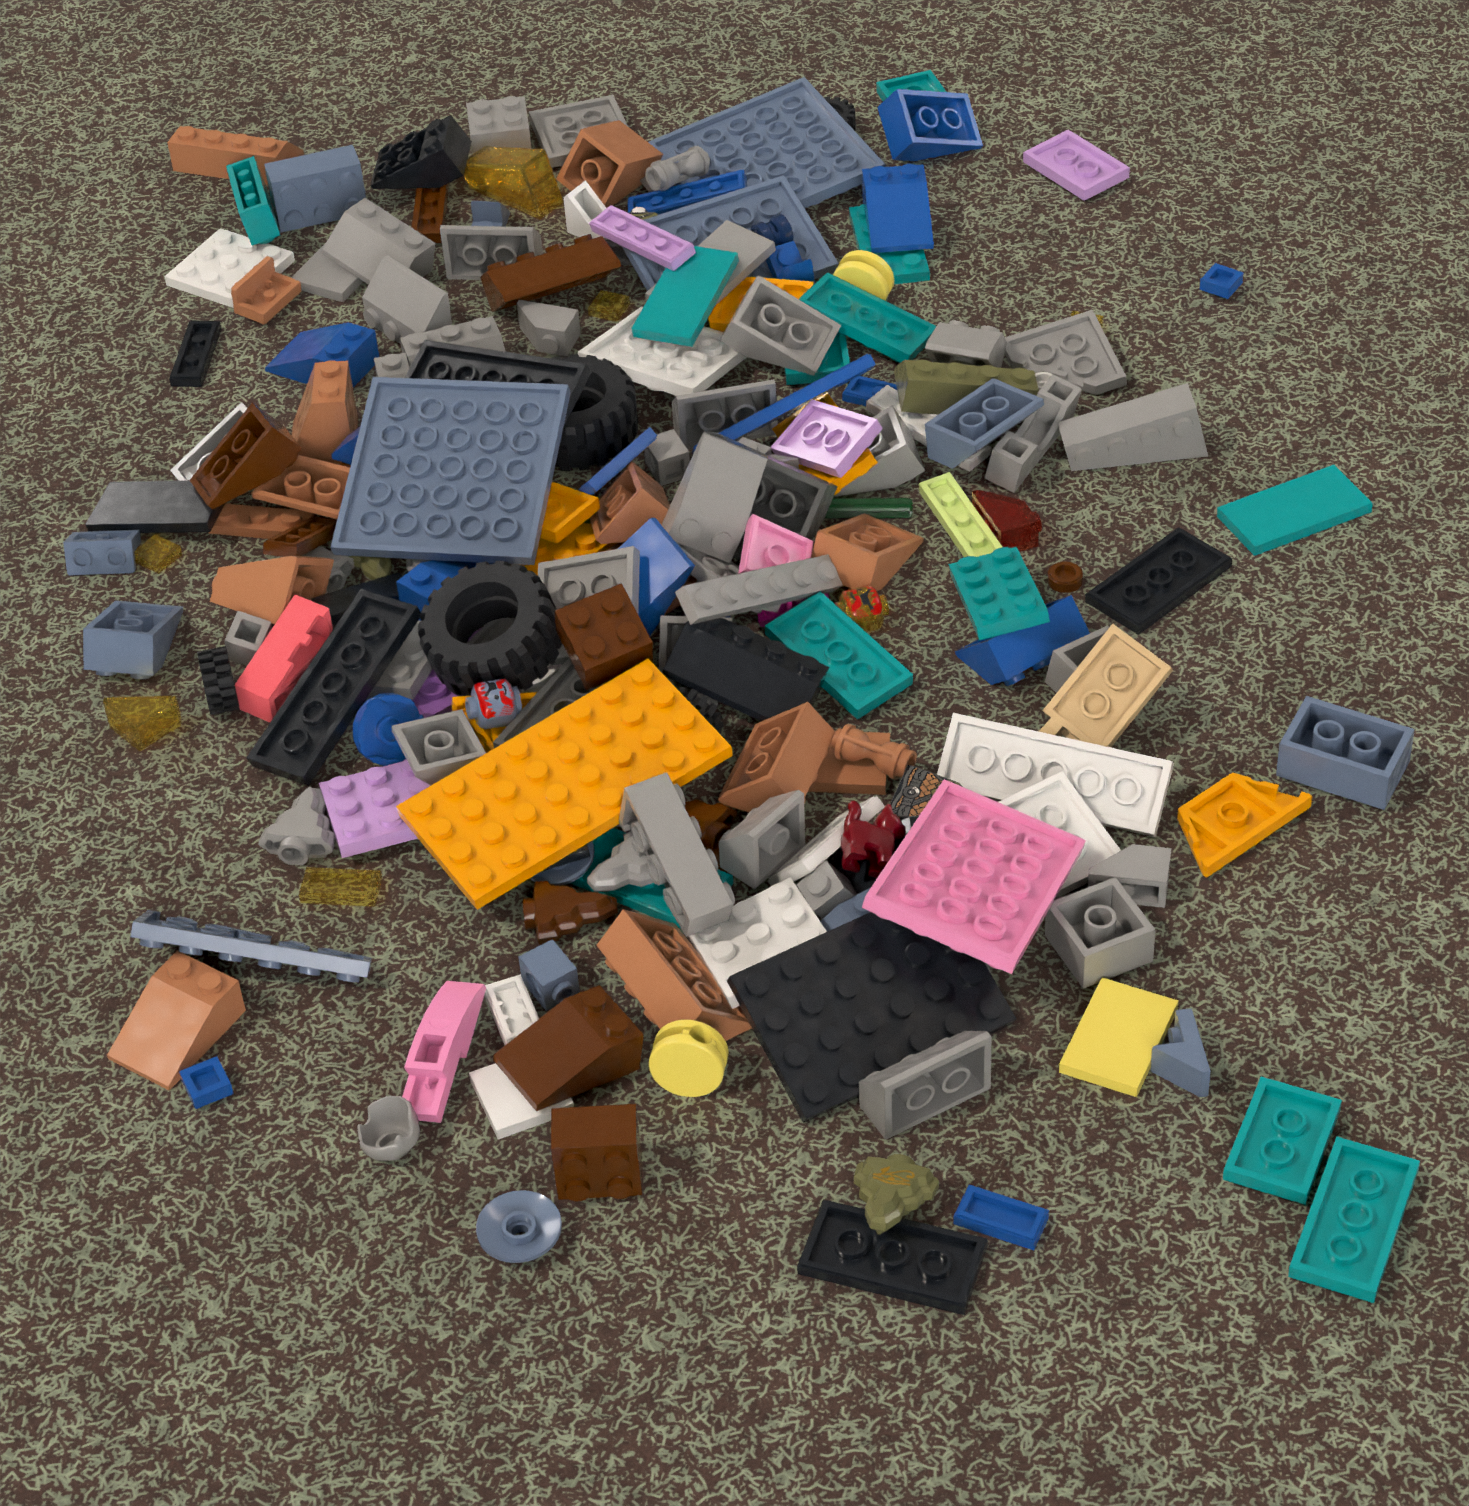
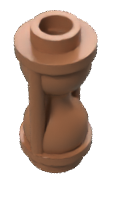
M849 723L843 729L838 728L831 742V748L835 750V758L839 760L846 759L852 762L864 758L873 760L879 771L894 780L902 778L907 765L915 766L917 754L915 751L910 750L909 745L896 742H886L882 745L873 744L866 733Z

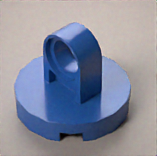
M395 693L378 694L368 699L357 711L353 722V740L358 752L368 761L381 766L403 762L406 758L392 733V725L422 719L424 716L419 713L418 708L411 699Z

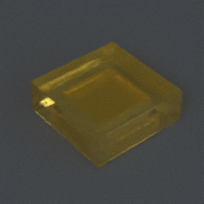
M601 290L588 307V315L617 322L630 305V297Z
M156 534L134 551L135 563L158 574L182 556L179 545Z

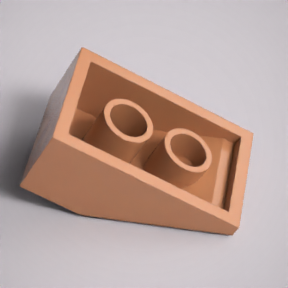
M864 513L819 530L811 558L828 554L836 567L842 584L849 587L848 590L855 589L857 591L858 588L860 589L863 586H872L876 591H879L923 543L924 538ZM862 588V590L857 591V594L855 595L860 596L861 594L866 593L868 588Z
M177 950L151 976L107 1054L108 1059L170 1091L181 1079L179 1071L193 1066L246 1011L239 980Z

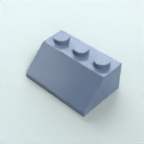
M992 378L925 423L928 458L949 468H955L1044 405V399Z

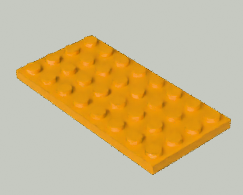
M646 659L397 805L396 808L401 819L478 910L619 825L625 787L666 772L673 784L677 783L682 787L732 757V747L649 659Z

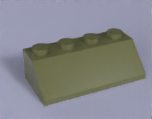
M921 359L917 361L904 360L894 370L901 412L939 415L992 378L1035 396L1039 392L1035 372L1024 368H998L991 365L974 366L963 365L957 362L939 363Z

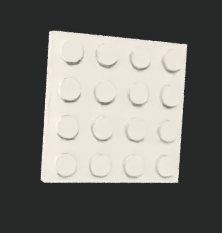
M643 307L634 311L578 351L579 357L593 355L598 360L605 358L611 361L614 366L618 365L633 382L645 385L653 391H664L673 394L675 397L705 391L747 358L720 341L724 332L705 326L693 347L633 337L631 328Z

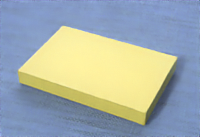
M1102 977L1059 1063V1073L1137 1097L1151 1068L1152 1048L1155 1045L1162 1044L1175 1017V1011L1178 1010V1000Z

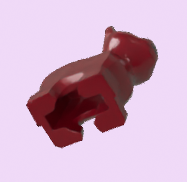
M853 800L848 803L849 813L846 816L844 831L841 835L843 851L842 868L857 873L860 871L858 860L867 859L870 863L868 875L878 878L893 855L895 841L904 837L906 827L902 824L899 816L893 812L892 806L889 803L878 814L873 825L859 820L862 809L860 804Z

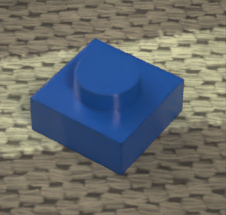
M1215 263L1200 279V290L1229 299L1243 283L1244 272Z
M217 1056L179 1071L181 1081L195 1109L234 1094L232 1085Z

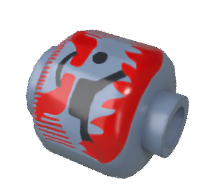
M506 679L476 683L472 688L471 697L465 698L468 718L475 719L481 729L508 726L522 710L521 697L517 686L512 687Z

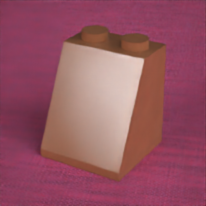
M620 120L591 126L580 130L556 179L571 191L586 180L605 207L608 208L641 186L640 180L645 177L646 169L650 167L652 162L661 160L663 153Z
M329 360L314 364L293 421L292 437L302 448L298 455L340 464L342 462L332 459V453L350 433L358 428L359 421L348 361Z
M286 556L219 567L217 575L212 582L210 602L271 621L272 624H275L294 595L311 601L312 598L326 593L334 560L322 557Z

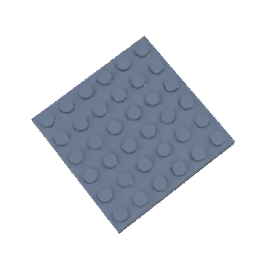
M805 77L648 142L663 153L661 161L684 153L693 146H699L708 153L710 158L708 173L703 176L689 178L676 185L743 169L747 177V187L784 175L804 208L819 204L821 201L861 185L862 169L875 166L886 167L877 154Z
M373 377L330 547L333 554L461 562L486 561L488 563H495V561H506L509 564L534 565L571 394L568 384Z

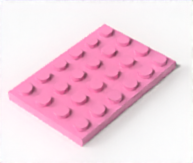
M944 779L866 894L862 908L882 919L893 921L911 929L918 935L929 937L947 945L956 952L965 953L981 960L992 968L1012 974L1081 855L1086 840Z

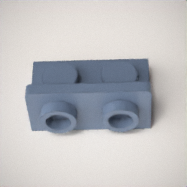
M140 530L73 532L63 542L67 574L133 573L136 570L134 551L141 544Z

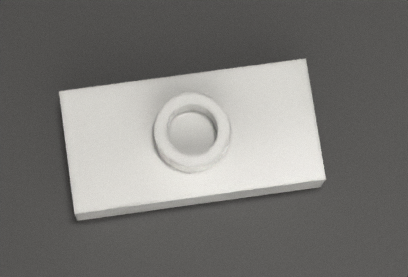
M521 974L485 985L486 991L484 996L504 1045L508 1044L539 1019Z

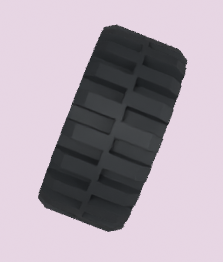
M570 354L566 358H561L560 356L551 358L585 363L592 371L563 428L555 466L559 467L561 471H570L571 468H579V471L588 470L591 465L596 464L597 467L607 464L608 459H613L622 449L633 442L637 436L638 415L636 393L632 379L618 365L614 366L611 361L605 358L598 360L593 355L579 357L578 354Z
M485 561L476 563V567L468 569L466 566L458 570L459 574L453 578L448 576L441 582L442 587L438 591L434 589L428 597L429 605H424L420 614L421 621L418 624V635L420 637L419 643L441 683L446 685L449 691L456 695L471 696L472 688L476 683L506 679L512 687L517 686L518 690L523 689L526 691L533 687L532 682L537 678L541 680L548 673L547 666L555 663L559 655L557 649L561 648L562 642L556 632L555 610L557 608L545 584L542 583L537 574L519 564L513 563L510 566L509 562L495 561V564L489 565ZM500 618H515L509 629L496 639L481 644H467L472 634L484 624Z

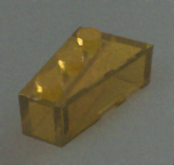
M484 146L467 159L464 172L465 180L470 189L539 220L564 203L544 149Z

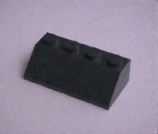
M718 618L692 625L687 621L662 673L669 679L757 720L764 721L806 702L813 706L830 667L819 663L817 659L811 656H804L787 648L779 641L770 640L754 633L746 626L737 625L724 618Z

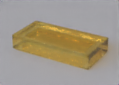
M306 867L299 891L300 903L375 907L382 882V874L378 870Z

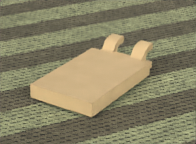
M1112 624L1042 710L1050 719L1038 732L1056 736L1064 735L1066 738L1111 748L1172 673V667L1116 625Z

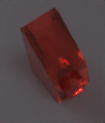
M982 490L972 491L973 506L1002 547H1017L1018 551L1021 552L1038 546L1039 532L1042 531L1041 520L1036 512L1031 511L1024 500Z

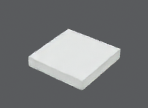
M496 1063L469 1072L471 1084L498 1140L551 1121V1108L574 1107L572 1099L569 1098L535 1111Z

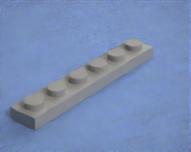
M827 554L684 585L675 593L690 625L809 598L819 591L823 594L831 593L842 587L843 584L838 576L836 567Z

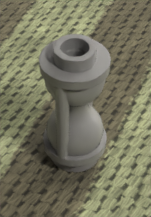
M693 146L688 151L662 161H654L645 172L647 183L653 190L665 191L671 186L689 178L706 175L709 171L710 158L708 153L701 147Z

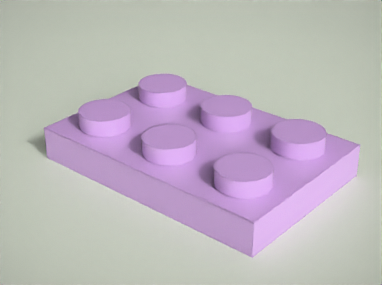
M1066 130L1023 152V162L1084 201L1129 178L1130 167L1070 130Z
M811 399L771 446V449L775 455L799 458L800 465L842 478L851 469L853 463L863 451L872 444L874 438L883 427L875 418Z

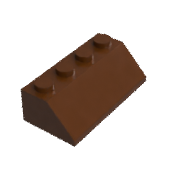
M588 234L574 239L575 244L565 248L563 243H559L545 248L546 253L535 256L534 252H529L516 257V263L506 265L505 261H500L488 265V271L480 279L491 311L496 312L517 305L519 300L531 301L608 277L621 267L620 260L603 236L593 239L592 235Z

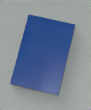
M650 427L646 429L583 484L578 491L594 495L657 439L656 433Z

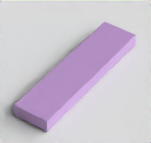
M612 205L589 223L592 232L672 271H675L696 253L692 243Z

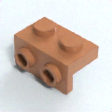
M266 256L232 286L231 296L234 313L265 325L301 292V282L275 272L274 259Z

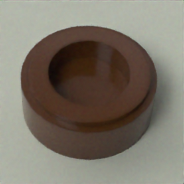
M1063 561L1055 563L1048 570V585L1057 592H1074L1082 586L1083 571L1081 567L1072 562Z

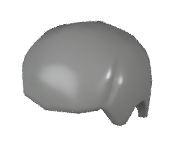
M386 1096L372 1102L367 1108V1122L364 1125L358 1124L357 1126L362 1151L367 1156L378 1161H392L402 1158L413 1148L420 1136L418 1116L411 1102L402 1096Z

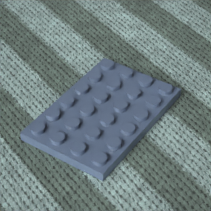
M784 175L644 219V221L686 240L694 246H698L726 220L751 231L752 225L759 222L767 223L771 217L783 214L792 227L793 241L802 260L811 259L814 279L824 276L827 272L830 274L834 273L839 265ZM622 246L648 291L658 282L666 267ZM766 260L747 277H757L759 275L762 278H773Z

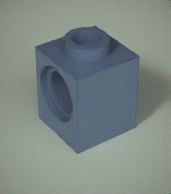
M553 939L518 956L524 984L545 1011L555 1007L565 998L580 993L577 968Z

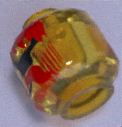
M863 586L843 591L839 596V601L834 603L865 632L880 629L884 623V616L889 615V606L885 595H879L872 586Z

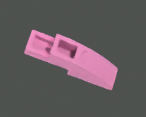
M446 981L431 1001L422 1018L404 1066L409 1076L402 1096L411 1102L419 1121L437 1123L442 1121L459 1058L467 1057L486 991L484 984Z

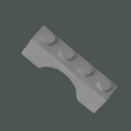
M1052 374L1037 394V397L1044 399V405L1027 417L1015 434L1007 431L993 448L985 479L1015 493L1060 435L1057 422L1074 417L1082 388Z

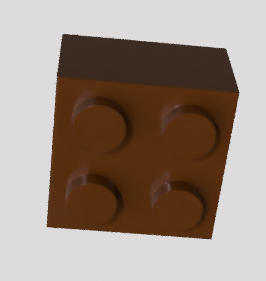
M622 583L555 610L556 632L586 690L614 679L646 659L653 663V642Z
M636 1104L551 1108V1154L558 1200L584 1201L588 1198L600 1197L625 1199L629 1196L642 1195V1153Z

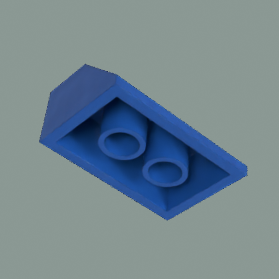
M1072 595L1045 604L1048 609L1049 623L983 640L977 639L955 651V654L990 685L1004 682L1005 686H1009L1025 678L1023 671L1032 667L1035 671L1050 664L1053 650L1090 634Z

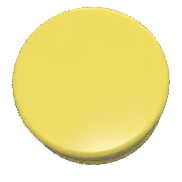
M863 250L851 251L844 255L833 274L885 301L894 285V274L888 263L878 255Z
M677 1020L666 1024L658 1031L649 1058V1070L654 1080L662 1088L673 1094L685 1097L704 1096L717 1089L723 1080L729 1054L728 1046L722 1035L713 1027L695 1020Z

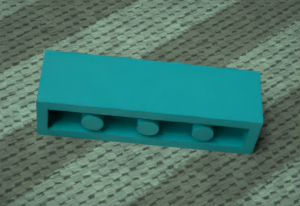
M252 156L227 165L226 168L238 213L251 245L270 243L281 234L266 184L255 157Z

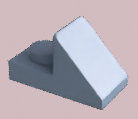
M471 201L473 217L471 226L506 227L510 210L502 203Z
M1192 1008L1176 1010L1174 1027L1168 1029L1169 1044L1155 1045L1152 1048L1151 1072L1198 1097H1207L1209 1094L1211 1071Z

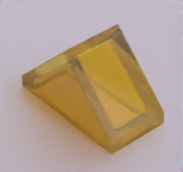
M176 696L104 697L103 700L109 727L138 751H142L181 726L182 723Z

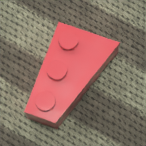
M298 595L293 596L234 685L240 710L267 722L272 721L333 631L328 607Z

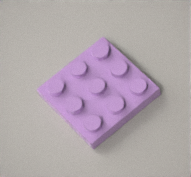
M406 759L403 762L383 767H372L364 772L348 776H337L331 780L319 783L342 858L418 839L401 819L396 806L431 785L415 777Z

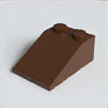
M252 402L189 481L207 506L215 509L281 475L286 468L295 463L298 453L302 448L282 423Z
M598 985L565 998L497 1051L493 1056V1061L535 1111H539L640 1069L644 1034L603 988Z

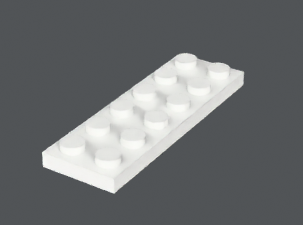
M953 713L937 775L959 782L964 788L989 799L1001 801L1062 771L1102 825L1156 837L1174 763L1165 759Z

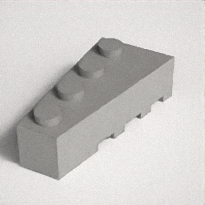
M1188 383L1057 422L1071 471L1208 457L1197 408Z
M666 772L624 788L619 824L624 832L631 830L634 839L632 846L639 857L647 855L649 875L654 884H664L666 887L663 889L664 900L687 937L729 921L733 904H735V897L730 885L727 882L722 883L717 873L718 863L711 849L706 850L700 839L702 832L697 819L694 816L689 817L684 807L685 797L681 787L677 783L673 784Z

